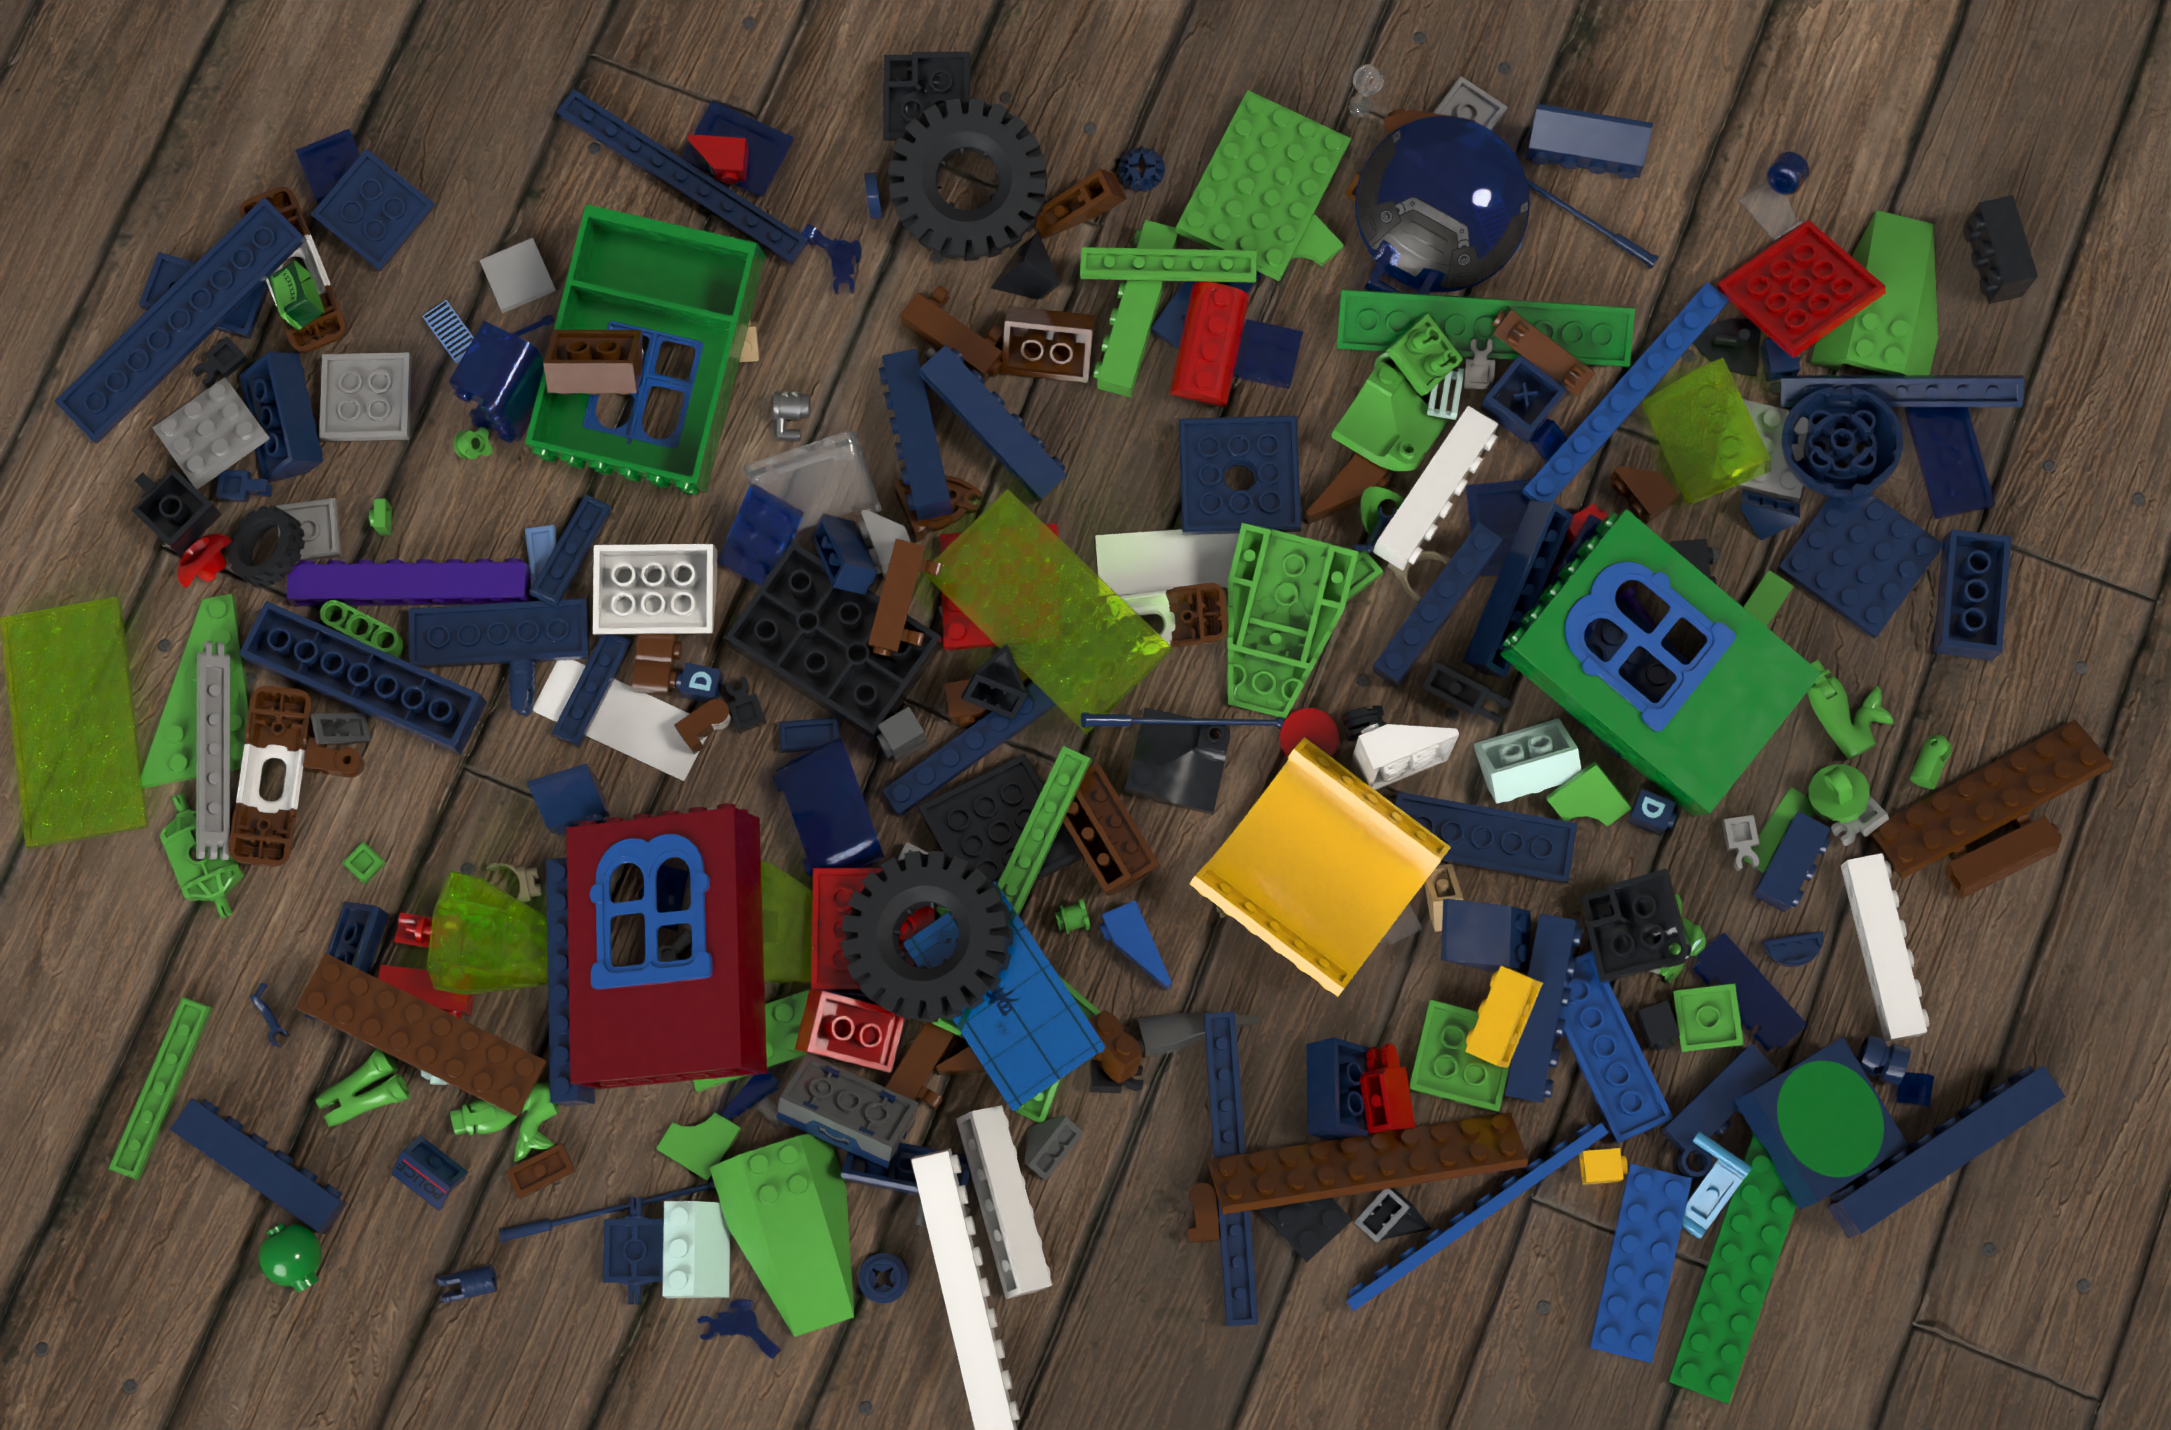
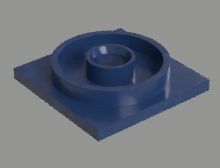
M1297 415L1179 419L1182 535L1240 533L1242 523L1282 532H1301ZM1235 466L1246 467L1253 474L1254 482L1245 491H1234L1225 482L1227 471Z

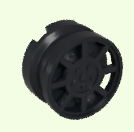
M1374 705L1372 706L1373 709L1361 707L1344 713L1342 720L1343 724L1347 725L1348 728L1345 732L1347 740L1357 741L1358 737L1362 735L1361 731L1368 726L1378 724L1381 727L1386 725L1387 723L1382 719L1384 716L1383 707Z

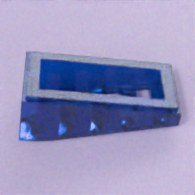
M768 1071L767 1074L754 1075L722 1111V1115L729 1121L735 1119L780 1089L782 1083Z

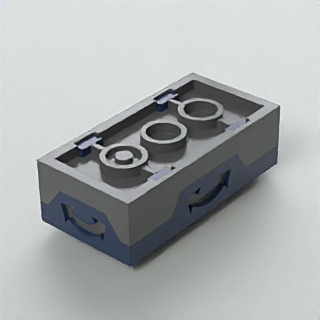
M807 1053L780 1096L777 1119L888 1169L897 1155L899 1142L901 1139L907 1138L915 1124L918 1102Z

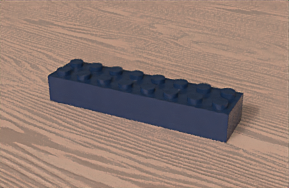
M268 601L264 603L239 652L250 664L459 755L462 754L487 704V701L480 693Z
M2030 1065L2016 1072L2007 1079L2010 1083L2009 1085L2004 1082L1983 1094L1984 1102L1979 1099L1974 1103H1970L1957 1112L1960 1118L1957 1119L1956 1116H1953L1932 1129L1935 1133L1933 1136L1928 1133L1907 1146L1910 1150L1908 1153L1905 1150L1896 1153L1882 1162L1885 1167L1881 1170L1877 1167L1857 1179L1859 1183L1857 1187L1852 1184L1831 1196L1834 1202L1828 1205L1827 1208L1846 1236L1851 1238L1864 1233L2065 1098L2066 1096L2044 1065L2033 1069Z

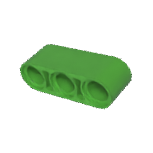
M330 600L321 607L320 617L328 628L392 656L399 657L403 653L405 648L403 639L388 625L337 600ZM335 612H343L342 618L339 621L331 622V617ZM363 624L369 626L365 634L356 635L359 626ZM389 637L394 638V643L391 647L382 648V643L385 639Z

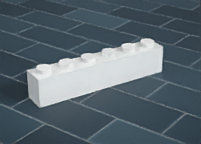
M1470 406L1465 409L1377 540L1373 553L1402 571L1409 562L1413 565L1423 551L1419 546L1424 539L1428 542L1431 540L1438 528L1435 522L1439 517L1444 519L1453 506V503L1449 501L1454 494L1457 496L1461 495L1468 483L1465 480L1469 472L1474 474L1483 461L1480 455L1484 449L1489 452L1495 444L1498 436L1494 433L1498 423Z
M1883 853L1846 860L1841 865V870L1883 1039L1887 1043L1921 1036L1927 1033L1926 1027H1929V1017L1927 1011L1921 1008L1919 997L1922 996L1921 986L1918 979H1914L1911 967H1914V958L1911 950L1906 948L1904 940L1907 936L1906 926L1902 919L1899 920L1897 912L1899 898L1897 892L1891 889L1889 881L1892 878L1891 866L1888 861H1884Z
M1002 1105L971 1111L957 1118L958 1128L1005 1299L1034 1293L1052 1286L1050 1269L1046 1265L1042 1250V1240L1036 1229L1033 1208L1029 1204L1025 1189V1179L1019 1168L1017 1151L1011 1139L1008 1128L1009 1122L1004 1114Z

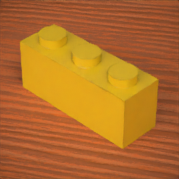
M1500 966L1499 971L1497 970L1491 978V990L1487 999H1484L1479 1007L1477 1024L1468 1033L1465 1052L1496 1066L1508 1068L1543 982L1513 969Z

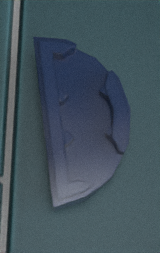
M1823 931L1763 940L1762 945L1766 954L1774 962L1785 967H1799L1811 962L1818 955L1824 943Z

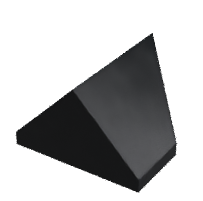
M1034 234L1018 248L990 289L1043 299L1060 285L1040 234Z
M1005 644L974 672L961 698L964 701L1015 719L1028 693L1008 644Z
M1395 1188L1383 1189L1354 1222L1376 1243L1380 1240L1431 1230V1227L1413 1204Z

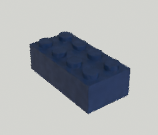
M1951 529L1943 538L1944 545L1941 555L1933 653L1993 661L2002 653L2011 537Z

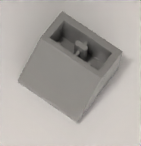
M864 510L861 511L863 521L858 523L866 547L872 546V549L868 551L877 569V574L882 573L885 580L895 540L900 539L910 542L905 526L871 511Z

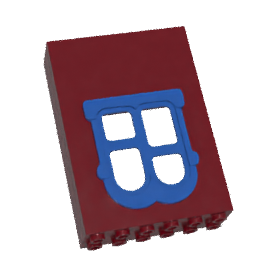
M726 803L717 805V809L707 810L705 807L689 808V813L679 814V811L669 810L662 811L661 816L652 817L650 814L633 815V820L624 821L623 818L612 817L606 818L605 823L596 824L595 821H580L578 826L566 828L570 1084L603 1090L767 1074L760 818L749 814L747 809H738L735 804ZM672 857L685 860L690 870L691 906L688 910L660 913L657 910V871L665 860ZM622 864H636L641 869L644 877L643 898L636 901L613 903L610 895V882L613 872ZM642 913L645 917L644 963L614 967L612 965L611 949L612 918L617 915ZM689 923L692 927V956L687 960L660 962L658 959V929L665 925Z

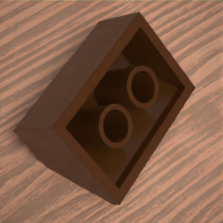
M1009 306L1004 326L1002 363L1004 365L1001 374L1088 383L1096 315Z
M553 329L543 362L548 393H560L563 395L570 393H589L592 395L600 393H618L621 395L637 393L642 376V330Z

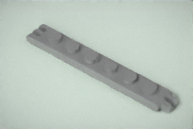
M205 641L203 653L199 652L197 655L196 858L204 859L205 847H208L209 859L216 860L217 848H220L221 860H228L230 855V655L224 654L223 642H216L215 653H212V642Z

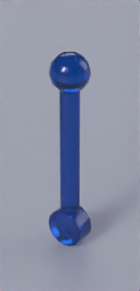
M552 315L544 316L540 321L507 336L500 335L497 338V343L502 347L506 346L508 341L543 325L548 326L554 322Z

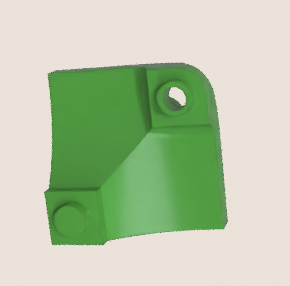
M1380 361L1333 430L1331 437L1383 468L1392 471L1415 470L1447 427L1449 419L1427 415L1428 404L1405 381L1406 376Z

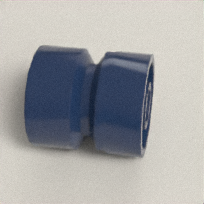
M1868 1034L1860 1047L1857 1061L1866 1076L1873 1077L1877 1074L1880 1081L1899 1086L1907 1070L1911 1050L1896 1043L1887 1046L1884 1039Z

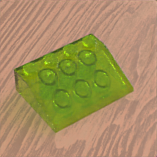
M1724 358L1691 371L1641 402L1688 506L1771 472L1770 456Z

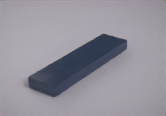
M585 494L530 590L531 596L555 607L559 605L610 516L612 506Z
M618 634L601 635L551 733L554 737L580 748L633 644L631 640Z

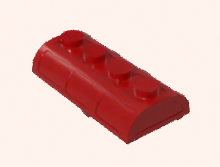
M1196 282L1193 284L1169 390L1170 395L1223 408L1227 407L1249 303V295L1246 292L1213 282Z

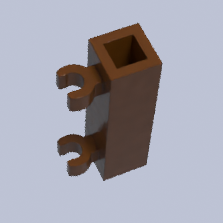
M940 285L933 292L929 300L917 293L900 314L902 325L937 350H941L945 345L950 349H957L965 359L964 365L970 371L976 370L983 377L985 383L991 376L995 378L1004 365L1002 363V351L997 348L1004 340V330L995 324L984 339L941 309L950 299L948 296L949 291Z
M1510 307L1505 312L1501 309L1493 318L1491 324L1494 327L1491 331L1495 336L1575 396L1581 393L1595 375V372Z
M900 539L895 540L868 646L874 647L873 653L890 657L891 652L898 653L901 641L920 647L922 645L924 634L904 629L919 571L939 577L943 565L942 563L922 559L925 550L923 545Z
M2025 813L2010 821L2016 830L1970 853H1967L1965 846L1948 854L1953 861L1949 862L1945 875L1960 898L1963 899L2056 853L2062 841L2058 827L2054 823L2050 824L2046 816L2031 822L2028 813Z
M926 1022L885 1088L916 1102L921 1099L937 1110L943 1098L926 1087L937 1071L936 1066L942 1063L958 1035L940 1028L932 1022ZM962 1035L961 1038L967 1042L964 1035Z

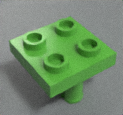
M1428 313L1421 316L1386 350L1421 397L1428 394L1463 360Z

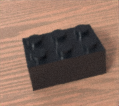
M2011 195L1979 202L1964 224L1963 234L1965 240L1970 242L1973 251L1971 254L1972 264L1975 269H1978L1981 277L1980 290L1984 296L1986 295L1989 304L2023 297L2038 277L2014 197Z

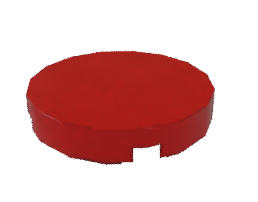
M1303 708L1291 713L1283 722L1280 731V747L1285 757L1289 759L1288 757L1293 749L1305 737L1330 757H1333L1339 744V729L1333 718L1324 711L1315 708Z

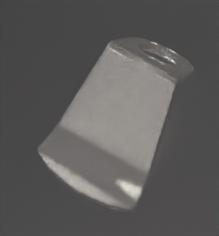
M1776 178L1752 187L1738 199V202L1752 214L1773 241L1806 222L1805 219L1797 222L1787 196Z

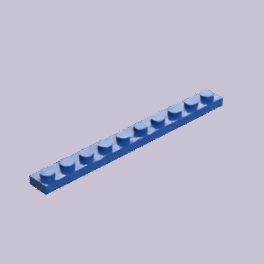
M1707 282L1523 489L1522 493L1532 501L1554 502L1728 305L1729 299Z
M1589 1123L1575 1133L1578 1136L1576 1141L1570 1145L1566 1140L1551 1150L1554 1156L1545 1162L1541 1158L1537 1159L1525 1168L1528 1174L1518 1180L1516 1176H1513L1500 1185L1503 1192L1494 1198L1491 1193L1487 1194L1475 1203L1478 1209L1470 1215L1463 1211L1450 1220L1453 1225L1450 1229L1443 1233L1439 1228L1424 1238L1428 1244L1418 1251L1415 1246L1408 1249L1399 1256L1402 1262L1397 1266L1391 1268L1387 1264L1374 1273L1377 1280L1368 1286L1361 1282L1348 1291L1351 1296L1346 1301L1349 1308L1353 1312L1600 1140L1608 1134V1131L1602 1123L1596 1127Z

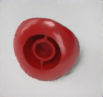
M212 533L192 543L181 556L177 566V579L183 588L189 587L195 576L205 582L215 579L217 572L224 570L227 561L220 550L231 543V538L222 533Z

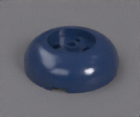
M1828 387L1807 395L1790 411L1783 427L1782 451L1788 468L1805 487L1828 497L1851 498L1875 490L1893 474L1902 455L1903 431L1894 411L1876 395L1851 387V390ZM1830 401H1852L1858 407L1824 406ZM1805 417L1809 420L1804 445L1805 460L1802 458L1800 461H1796L1792 444H1798L1799 435L1796 434L1794 428L1800 418ZM1822 444L1825 446L1826 450L1823 452L1821 447L1814 445ZM1863 444L1867 447H1865L1862 453H1859L1856 450L1857 445ZM1844 463L1847 468H1838L1836 464Z

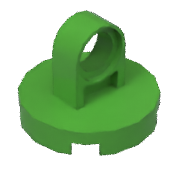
M1833 764L1822 768L1813 776L1809 784V803L1814 813L1821 819L1847 823L1857 819L1867 809V803L1870 799V787L1865 775L1858 769L1846 764Z

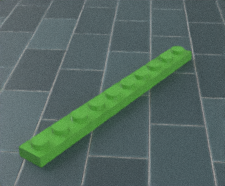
M1065 746L1062 747L997 885V889L1000 893L1001 891L1004 893L1013 907L1010 914L1012 919L1009 920V927L1012 926L1016 915L1018 914L1019 916L1092 761L1091 758ZM969 1007L965 1009L958 1026L953 1019L948 1020L945 1017L938 1018V1022L932 1023L962 1037V1030L972 1009Z

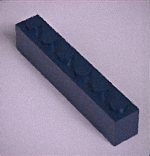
M945 345L919 369V376L1039 503L1067 476L1064 472L1065 466L1057 457L1053 456L1051 458L1043 450L1045 445L1040 438L1034 434L1032 436L1029 435L1023 428L1025 423L1016 413L1010 414L1003 407L1005 402L995 391L990 393L983 385L985 383L983 377L976 370L970 371L964 365L965 359L957 349H950Z
M915 348L883 355L884 367L879 368L882 385L888 384L890 391L884 393L887 409H894L895 417L890 418L893 435L899 434L901 441L895 443L898 460L905 459L906 467L900 469L904 486L910 485L912 493L906 494L909 510H916L918 521L953 514L923 379L918 374L921 367L917 350Z
M1530 500L1462 662L1482 674L1506 678L1511 663L1500 655L1505 648L1502 643L1513 630L1516 631L1524 625L1521 619L1531 608L1536 607L1574 515L1554 502Z
M1481 523L1476 525L1373 665V672L1395 688L1400 686L1499 552L1503 543V539Z
M1541 913L1539 915L1528 976L1543 982V985L1512 1057L1505 1096L1544 1104L1546 1098L1551 1099L1554 1080H1550L1552 1067L1557 1068L1560 1050L1555 1049L1557 1037L1562 1038L1564 1034L1566 1019H1561L1563 1006H1569L1572 991L1567 988L1569 976L1574 977L1576 972L1577 959L1573 958L1575 946L1580 947L1583 935V928H1578L1579 922L1577 920Z
M204 1098L202 1102L195 1099L189 1101L171 1126V1131L317 1232L327 1234L348 1204L340 1199L343 1194L341 1191L328 1183L324 1188L315 1181L318 1178L315 1173L304 1166L300 1170L291 1165L293 1158L279 1149L274 1153L266 1148L269 1143L267 1140L254 1132L251 1136L243 1132L241 1129L244 1125L230 1115L226 1119L217 1114L220 1108Z

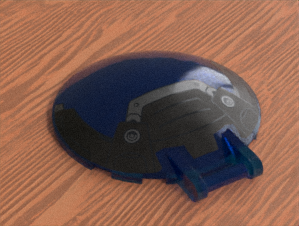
M1433 116L1410 122L1389 134L1379 143L1361 171L1355 194L1357 227L1362 241L1376 262L1364 288L1369 291L1401 292L1379 280L1382 273H1385L1417 291V294L1455 292L1482 283L1507 264L1524 237L1529 218L1530 196L1524 170L1512 149L1503 139L1487 127L1465 118Z

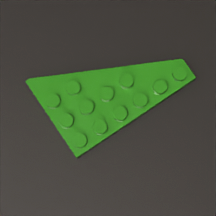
M233 594L202 599L139 780L140 786L143 789L196 779L197 655L199 652L203 653L205 641L212 642V653H215L216 642H223L224 654L230 655V772L241 770L250 699L244 658L239 654L242 643L236 601Z

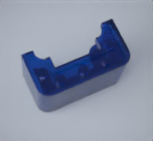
M483 321L450 378L449 383L455 390L454 395L467 403H470L471 400L479 403L476 409H471L469 412L473 425L478 428H490L498 432L497 436L512 444L514 440L521 441L530 425L544 370V360L539 350L529 342Z

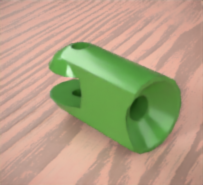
M1936 734L1926 739L1910 775V780L1913 783L1926 789L1935 790L1945 763L1952 752L1951 744L1946 737Z

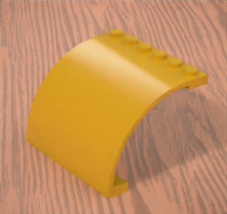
M1304 737L1293 749L1287 762L1248 814L1208 863L1194 876L1190 885L1199 894L1218 905L1224 913L1243 924L1249 932L1268 943L1274 951L1289 959L1299 970L1314 978L1324 989L1338 997L1451 847Z

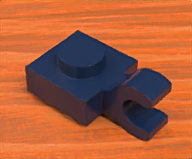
M225 470L218 477L216 498L219 501L248 502L249 494L271 497L273 485L268 484L266 479H251L252 474L249 471Z

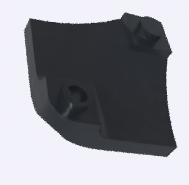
M970 51L912 52V55H884V141H897L899 137L902 138L906 133L905 127L914 118L920 119L924 115L923 111L935 104L938 108L946 105L945 101L960 98L961 102H969Z
M1145 707L1142 718L1192 717ZM1141 724L1129 769L1125 793L1154 799L1157 803L1213 815L1229 746V728L1227 725ZM1217 730L1221 736L1218 739H1212L1209 734L1211 731Z
M1662 869L1607 885V889L1581 896L1588 921L1586 927L1600 982L1603 984L1654 969H1666L1677 966L1689 959L1691 944L1687 930L1682 922L1669 870ZM1674 945H1680L1681 951L1677 955H1673L1671 952Z

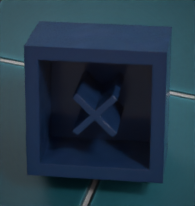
M1519 355L1486 395L1480 410L1528 444L1563 401L1567 389L1522 355Z

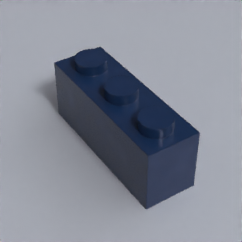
M822 514L811 538L833 588L865 595L870 584H873L876 579L877 569L855 521Z
M1798 811L1790 820L1752 895L1783 912L1791 906L1796 907L1804 891L1800 890V887L1804 880L1810 881L1818 865L1813 863L1818 853L1823 855L1830 844L1831 839L1827 835L1831 828Z

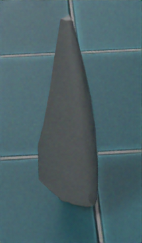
M1214 1012L1178 1013L1137 1019L1140 1039L1136 1041L1140 1045L1145 1058L1175 1052L1205 1038L1203 1014ZM1235 1014L1236 1029L1263 1021L1262 1017Z

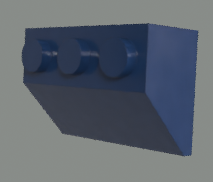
M1336 1037L1306 1044L1307 1125L1309 1135L1327 1140L1369 1137L1360 1077L1363 1072L1368 1071L1366 1050L1370 1048Z

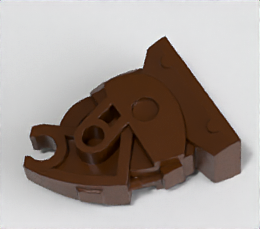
M945 475L952 511H957L953 514L918 521L916 510H909L906 494L912 493L910 485L904 486L903 479L893 482L894 492L916 543L925 538L927 531L945 529L951 523L959 521L966 512L977 513L978 505H972L968 500L972 497L981 500L982 492L961 478Z

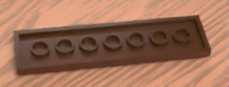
M2073 720L1890 817L1888 821L1870 833L1868 837L1879 851L1883 853V856L1901 879L2110 769L2111 760L2076 720Z
M327 953L323 956L296 1007L297 1010L518 1118L547 1064L546 1060Z

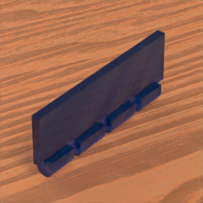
M1725 933L1697 956L1700 962L1693 969L1706 984L1715 977L1719 981L1715 986L1735 983L1737 1000L1740 1004V1021L1748 1031L1756 1024L1761 1027L1753 1036L1767 1052L1775 1045L1781 1049L1808 1025Z

